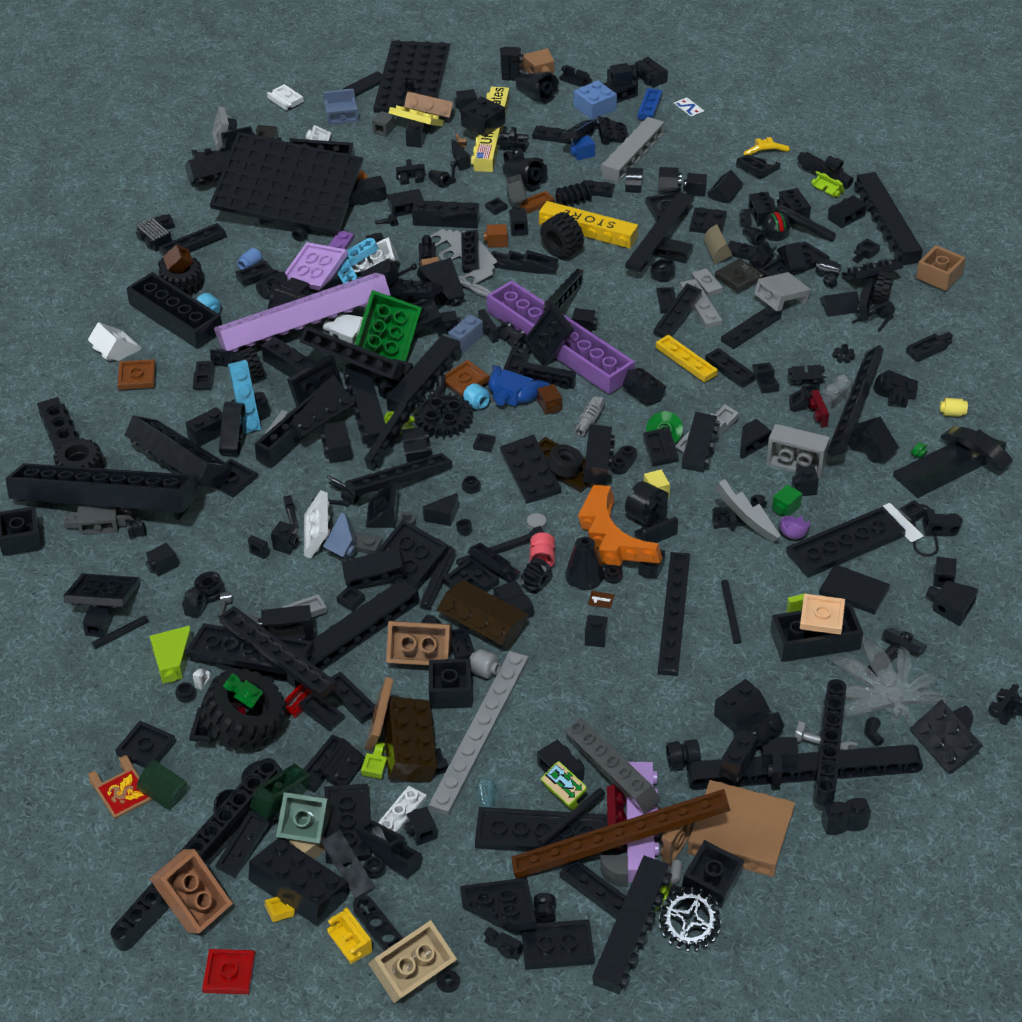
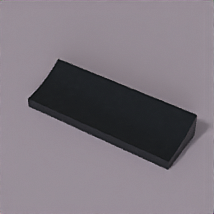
M977 430L978 432L986 435L987 437L995 441L1005 450L1007 442L994 439L986 433H984L982 430ZM961 443L956 446L949 444L894 471L893 477L918 499L986 465V457Z

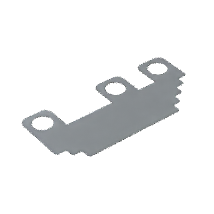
M441 229L430 236L431 238L434 236L441 237V240L435 243V246L446 240L450 243L451 247L439 253V257L442 260L446 259L443 255L447 251L454 253L451 257L452 260L458 256L462 258V232ZM480 240V269L472 270V272L464 276L465 278L473 276L475 280L472 284H476L492 275L493 272L491 270L495 268L493 264L497 263V260Z

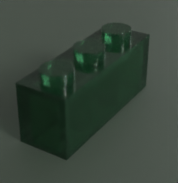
M295 763L257 787L250 808L260 816L268 819L281 810L284 792L304 794L311 774Z

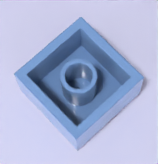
M594 81L591 84L574 90L573 106L592 120L617 109V94L600 81Z

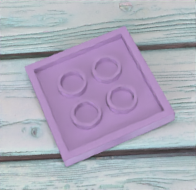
M306 242L285 274L288 279L293 277L308 282L310 289L320 290L332 279L348 256V252L346 249Z

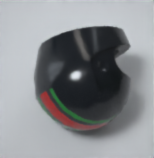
M773 212L765 218L762 230L766 238L771 241H781L786 238L790 231V220L785 214Z

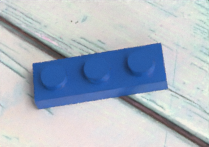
M647 88L638 111L637 119L654 118L662 97V90Z

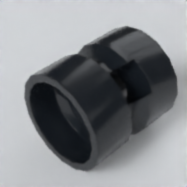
M697 739L684 740L683 744L679 741L666 743V757L670 770L682 769L684 765L687 766L689 763L701 761L700 747Z

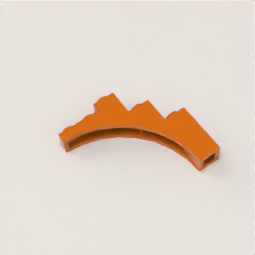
M593 485L578 517L581 528L589 530V537L595 541L596 547H599L598 551L602 564L621 566L623 560L660 563L662 555L659 543L633 538L622 532L611 520V510L615 501L611 486Z

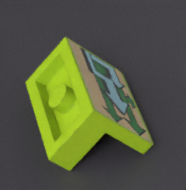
M559 761L540 778L545 787L571 811L579 805L576 801L588 789L584 783Z

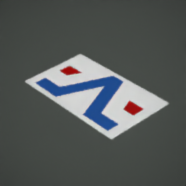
M687 97L674 102V104L690 116L704 111Z

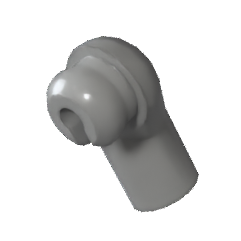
M673 860L671 864V886L681 880L683 863L679 860Z

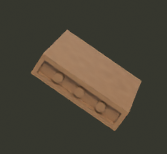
M710 780L705 795L724 789L731 811L695 822L688 841L687 854L695 856L703 841L706 840L745 860L743 869L774 877L791 817L793 818L795 802Z

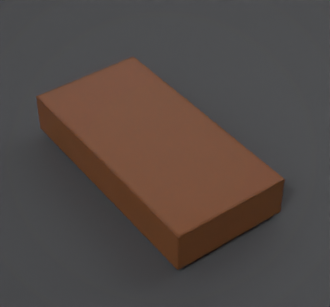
M543 191L528 197L519 206L522 209H526L528 214L541 209L546 201L555 203V199L547 191Z

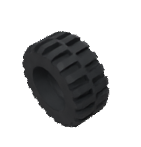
M237 668L224 671L213 679L202 700L200 715L202 722H205L206 730L211 731V736L215 740L218 738L221 744L225 746L228 744L233 749L251 750L253 748L254 750L267 745L274 738L285 717L286 704L283 701L282 693L278 692L279 688L275 683L272 684L268 677H263L256 671L250 672L249 669L239 670ZM232 673L237 675L241 682L244 683L247 680L263 691L251 709L256 716L245 715L237 711L230 704H243L234 697L236 694L234 691H228L223 687Z

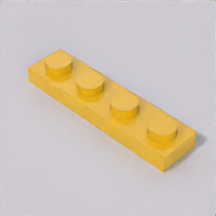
M670 335L656 342L655 348L704 383L718 374V369Z

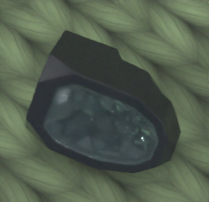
M192 587V589L187 590L185 593L182 607L186 616L195 619L200 617L206 609V594L200 588Z

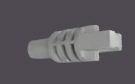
M593 397L586 405L579 417L580 422L574 430L577 436L584 437L590 424H595L605 404L603 397Z

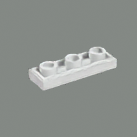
M408 786L378 823L399 834L404 824L407 823L406 813L419 809L426 801L427 795Z

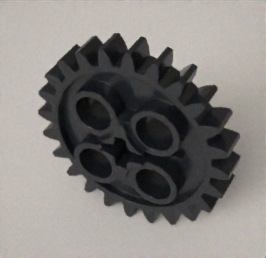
M444 392L441 395L435 393L434 397L428 395V399L422 398V402H417V407H414V420L417 427L423 426L424 432L428 431L429 436L435 434V438L439 435L445 438L446 434L452 437V433L459 435V430L464 432L465 427H470L469 423H472V405H469L468 400L464 401V397L458 398V394L452 396L451 392L448 395H445Z

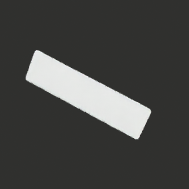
M891 503L883 506L906 530L905 537L910 542L923 537Z

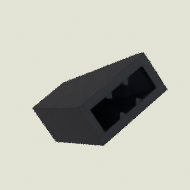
M451 258L419 266L417 276L423 282L442 284L444 290L438 293L437 296L445 305H457L462 302L465 293Z

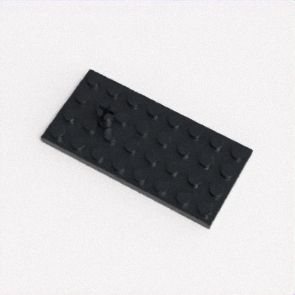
M391 41L373 107L374 113H380L381 111L389 113L390 107L396 108V105L403 107L408 91L439 98L450 52V43Z

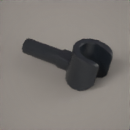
M390 214L385 219L375 220V224L390 223L392 227L399 224L395 214Z
M438 748L436 749L438 757L436 772L440 775L445 773L448 767L447 760L443 758L442 751Z

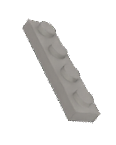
M696 279L680 282L681 290L686 283L702 289ZM702 289L701 296L692 308L705 328L722 325L721 317Z

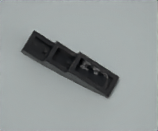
M509 250L508 255L496 251L491 253L497 260V263L493 264L495 268L528 273L555 272L559 261L557 258L526 250L525 254Z

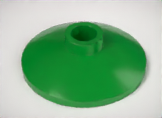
M661 411L654 414L648 420L646 432L657 429L663 430L669 427L675 444L682 436L683 425L676 414Z

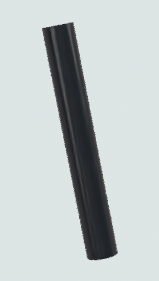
M144 615L91 642L94 649H97L148 623V618Z

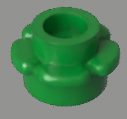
M919 442L911 450L914 458H922L927 454V444L924 445L922 442Z

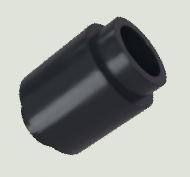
M822 258L821 261H817L815 271H818V275L821 276L833 273L838 278L842 265L836 261Z

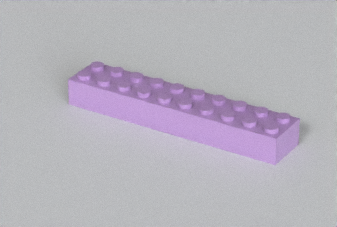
M373 273L217 326L214 330L220 348L229 352H235L240 350L239 347L246 345V347L256 344V341L261 339L263 341L270 340L275 334H279V336L289 333L290 329L295 328V330H299L310 322L316 324L321 322L322 318L328 317L330 319L337 317V313L342 311L348 313L354 311V307H365L372 290L388 296L390 292L385 275Z

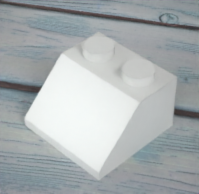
M99 322L88 338V341L93 344L92 347L101 352V356L109 361L111 359L120 361L141 350V347L123 330Z

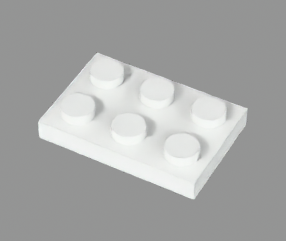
M321 490L304 514V556L312 558L315 552L320 550L321 543L328 538L330 529H328L330 518L328 515V493Z

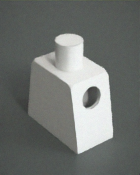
M339 314L334 322L326 320L323 329L329 331L331 336L354 344L362 317Z

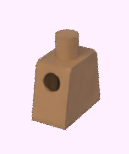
M546 48L524 54L522 67L528 73L551 72L554 74V59L549 49Z

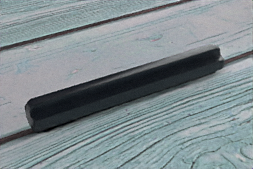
M780 203L775 209V212L785 214L789 220L831 242L836 236L835 232Z
M449 546V550L438 562L421 599L420 606L424 610L431 608L443 582V577L446 575L456 553L451 546Z

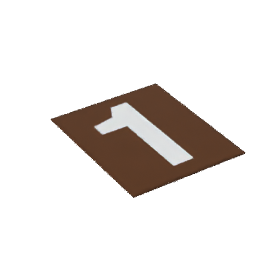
M591 591L588 605L611 609L615 594Z

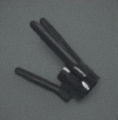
M889 300L869 308V310H874L869 313V317L877 313L879 317L886 318L878 328V332L885 327L889 320L894 318L892 314L895 312V306ZM860 317L853 320L852 323L854 324L856 322L861 321Z
M327 475V479L331 480L329 484L342 490L341 498L343 499V501L328 500L329 504L349 507L350 503L355 505L358 502L360 496H354L345 488V483Z

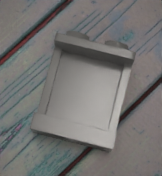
M789 272L758 279L754 294L774 310L780 311L783 308L784 301L797 299L802 304H806L811 289Z

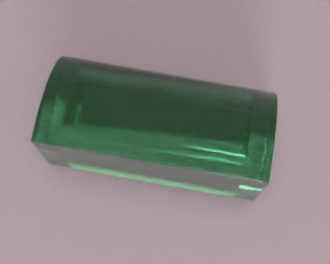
M153 759L140 775L136 789L170 811L187 794V781Z

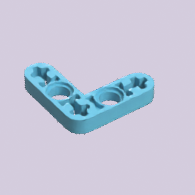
M373 238L365 239L347 250L348 256L336 271L343 284L349 282L350 279L352 281L358 279L351 266L378 250V245Z

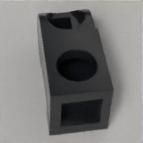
M926 509L922 520L925 535L956 536L959 533L963 519L955 513L948 515L936 514L933 509Z

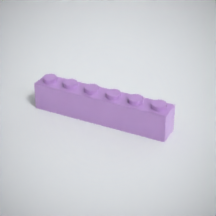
M629 762L652 786L657 784V771H653V762ZM626 797L627 820L643 815L644 813ZM658 806L652 807L646 813L658 810ZM658 834L627 844L629 883H632L643 855L655 859V856H659V842H654V837H658Z

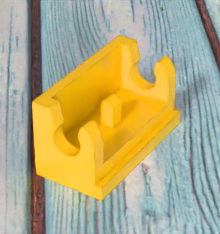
M348 908L343 909L342 912L328 920L331 926L327 928V932L350 964L373 952L371 938Z

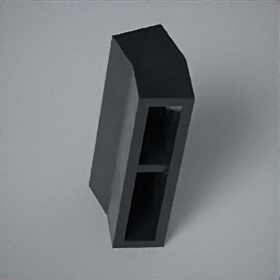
M666 238L654 255L686 263L693 252V244Z

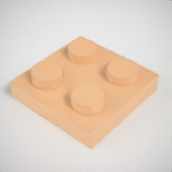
M804 594L800 629L841 635L845 599Z

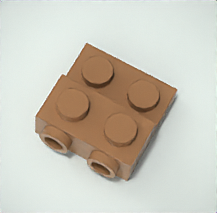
M692 823L663 833L661 838L663 847L660 854L662 855V862L668 863L669 868L672 861L677 858L688 842Z

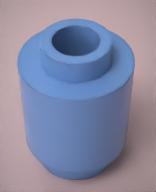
M250 248L239 257L237 265L240 269H244L258 264L262 261V254L259 250Z

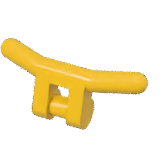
M766 137L763 140L758 138L755 139V146L746 150L744 156L770 149L789 152L790 147L774 143L772 137Z

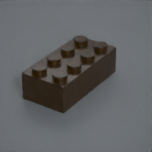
M390 696L383 721L388 779L430 783L437 768L430 700Z

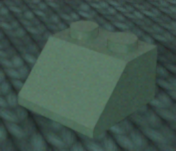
M284 792L276 837L321 844L328 824L332 800Z

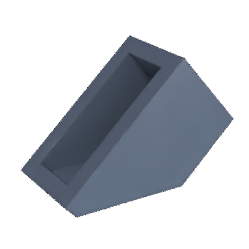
M341 513L323 547L348 560L356 551L357 541L350 518L346 514Z

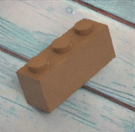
M408 91L404 107L450 118L454 102Z

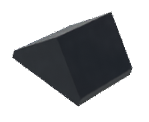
M391 482L369 499L366 520L367 528H396L398 509L397 482Z

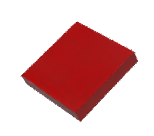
M209 949L202 992L249 995L256 956L255 950Z

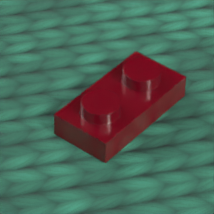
M819 390L811 391L808 405L809 409H812L814 412V420L818 421L821 428L828 427L829 412Z

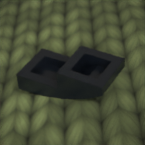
M196 361L193 389L212 388L215 370L214 361Z
M771 363L752 364L761 393L779 391V383L774 377L775 370Z

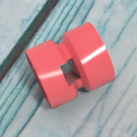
M537 533L531 537L529 562L538 557L545 560L551 567L554 565L555 539L552 535Z

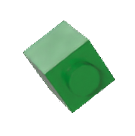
M789 485L784 486L773 496L772 510L782 516H791L801 506L802 493Z

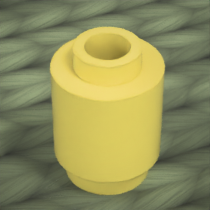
M944 398V401L940 402V412H943V416L962 417V415L967 414L968 402L963 401V399Z

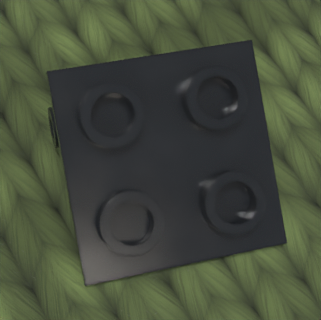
M598 116L599 123L597 127L602 144L607 145L611 138L624 142L629 137L625 124L610 120L608 117Z

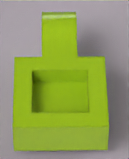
M377 742L373 754H366L361 775L378 779L383 778L387 766V757L384 756L386 752L384 749L385 743Z

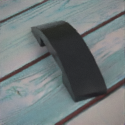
M952 427L941 435V439L954 446L961 443L986 457V463L999 471H1002L1013 462L1010 455L1000 445L973 429Z

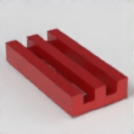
M301 683L284 700L286 713L288 715L292 714L294 718H297L303 712L299 708V703L312 693L309 689L301 693L306 688ZM297 697V700L291 706H289L292 703V701Z

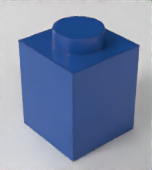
M589 135L579 137L577 140L571 141L570 153L572 156H575L577 161L594 157L595 143Z

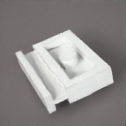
M285 84L272 90V93L267 92V98L285 110H288V107L292 108L304 102L303 96Z

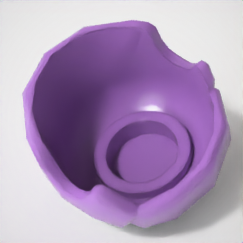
M784 516L780 520V530L789 539L798 540L806 536L811 521L808 520L805 523L802 516L798 518Z

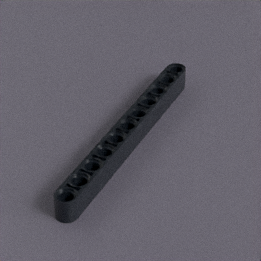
M915 745L840 750L837 779L917 773L923 769V763L919 749ZM819 752L798 753L797 768H782L781 783L816 781ZM763 756L752 758L749 767H747L738 783L719 775L721 759L695 761L689 763L686 768L689 785L693 790L707 789L710 780L723 782L735 787L772 784V777L767 775V768H762Z
M271 758L261 760L181 851L184 849L201 851L198 855L206 864L241 825L250 810L253 811L278 783L280 775L276 761ZM153 883L148 886L112 927L110 934L118 950L127 951L131 949L168 908V904ZM137 918H142L140 921H134ZM127 935L125 938L119 939L120 936Z

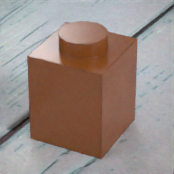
M506 224L487 225V232H484V242H487L488 248L508 247Z

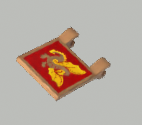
M127 755L119 758L120 767L124 772L103 783L96 771L88 774L90 784L96 790L114 820L153 800L152 795L133 768Z

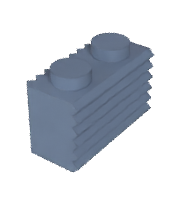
M468 315L455 328L448 331L449 338L460 341L462 353L483 336V321L472 315Z

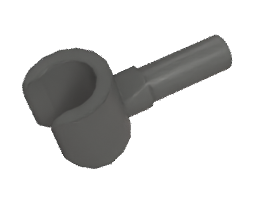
M222 592L220 594L221 604L217 617L224 613L226 604L232 603L231 592Z

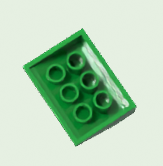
M372 290L366 302L354 345L390 359L406 361L422 307Z

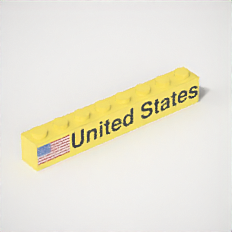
M491 87L486 99L505 107L506 117L509 104V88ZM504 124L486 137L479 134L476 137V146H474L471 157V165H474V171L493 172L499 148L498 139Z

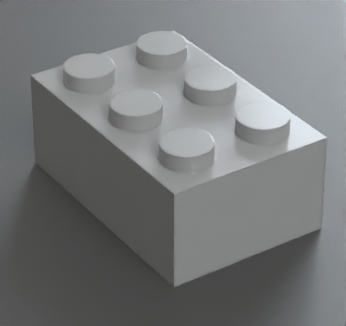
M775 424L769 437L766 465L796 472L798 467L815 466L818 478L821 479L827 464V450L830 437Z

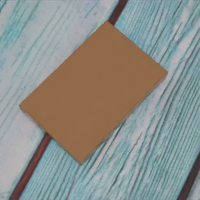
M385 677L378 692L364 750L372 751L380 737L394 681L392 678Z

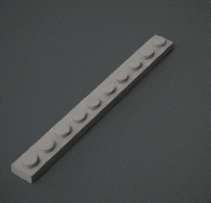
M509 651L434 793L428 805L429 810L446 816L450 815L529 661V656Z

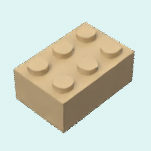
M430 920L375 957L368 964L392 1001L396 1003L448 967L457 958Z

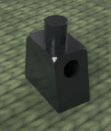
M946 581L941 590L930 586L926 597L935 600L933 606L935 613L961 626L976 603L978 589Z

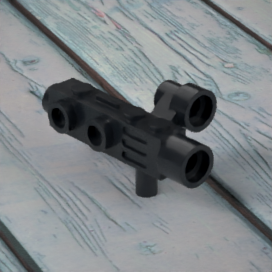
M800 152L797 157L798 163L802 165L803 169L812 170L815 172V175L816 171L822 174L825 173L830 178L841 181L846 189L854 181L852 176L844 172L842 168L844 161L839 158L828 156L826 161H823L809 152Z

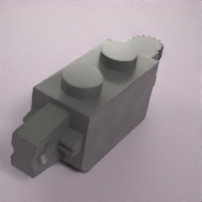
M96 505L92 507L79 506L77 512L64 515L63 523L65 528H79V532L82 535L116 533L119 526H126L125 520H133L131 517L133 510L132 508L121 509L120 507L104 508L103 506Z

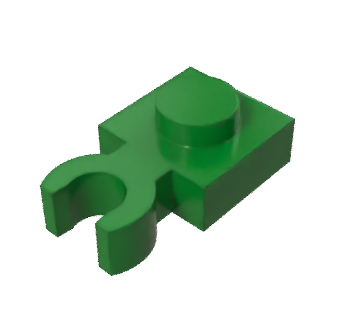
M233 673L223 685L226 690L234 691L236 693L234 697L251 709L263 693V691L247 680L244 683L241 682L240 678Z

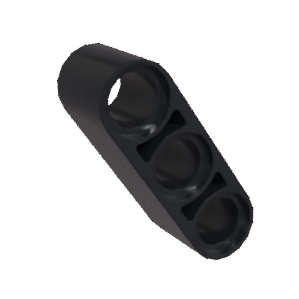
M228 401L224 403L219 442L220 455L239 456L241 453L245 419L244 403Z

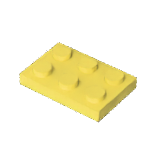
M396 105V108L390 107L389 114L430 125L443 126L444 120L439 119L438 115Z

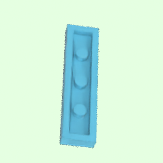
M242 360L228 364L235 401L245 404L243 434L261 430L248 362Z

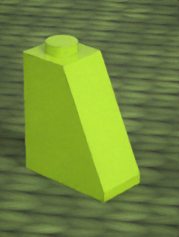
M190 626L150 635L151 646L162 684L182 679L188 660L185 651L192 642Z

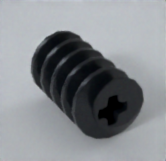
M584 181L580 184H571L568 187H559L555 191L556 203H563L565 206H568V202L573 206L574 200L576 204H579L580 199L583 203L586 202V197L588 201L592 199L590 188Z

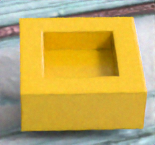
M278 897L265 900V908L272 922L294 916V908L282 903Z

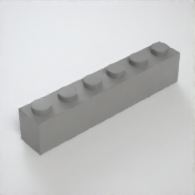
M650 117L641 122L633 130L632 134L617 147L615 152L610 154L609 158L602 163V178L619 183L626 176L627 167L633 168L664 135V122Z

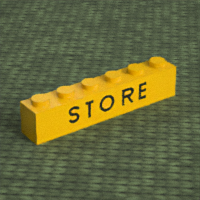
M546 201L539 211V225H542V223L554 215L564 212V214L568 213L577 220L582 228L584 237L629 249L638 238V224Z

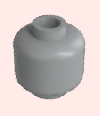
M480 649L473 652L469 658L471 672L480 677L489 679L500 670L501 664L495 653Z

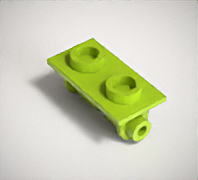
M816 171L817 178L811 182L814 188L820 191L826 188L825 193L834 198L840 197L841 193L845 194L841 181L834 180L827 174Z

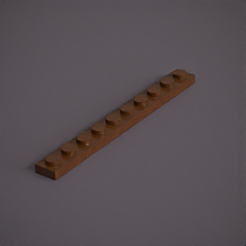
M724 789L512 856L514 875L518 879L729 812L731 810Z

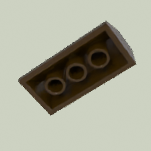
M464 580L445 593L436 609L446 617L508 650L511 649L529 614Z

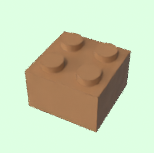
M935 245L919 261L916 278L947 291L963 274L966 257Z

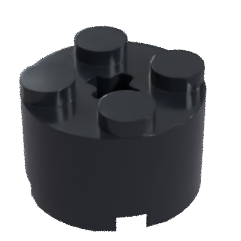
M638 482L631 489L634 491L632 495L627 496L625 511L632 518L651 526L660 518H665L669 493L648 482Z

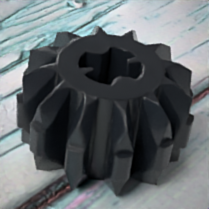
M538 557L532 559L526 568L523 569L524 572L521 575L520 583L529 591L535 593L541 591L552 575V567L543 559Z

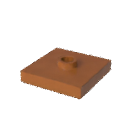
M155 359L120 361L118 390L153 388L155 383Z
M466 360L445 374V386L458 394V396L463 397V393L469 385L477 383L482 386L489 381L490 376L472 362Z

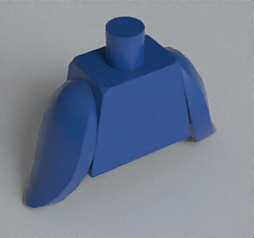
M493 365L488 385L498 405L502 406L506 403L517 406L520 403L525 404L537 399V388L551 384L541 380L534 381L532 378L505 369L501 370L500 366Z

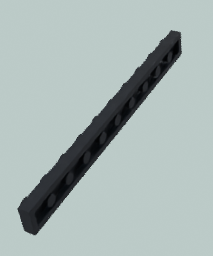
M881 345L872 348L864 355L827 450L831 458L836 455H842L848 449V443L852 438L851 436L859 419V414L867 398V393L871 388L870 385L878 369V364L882 359L881 356L884 349Z

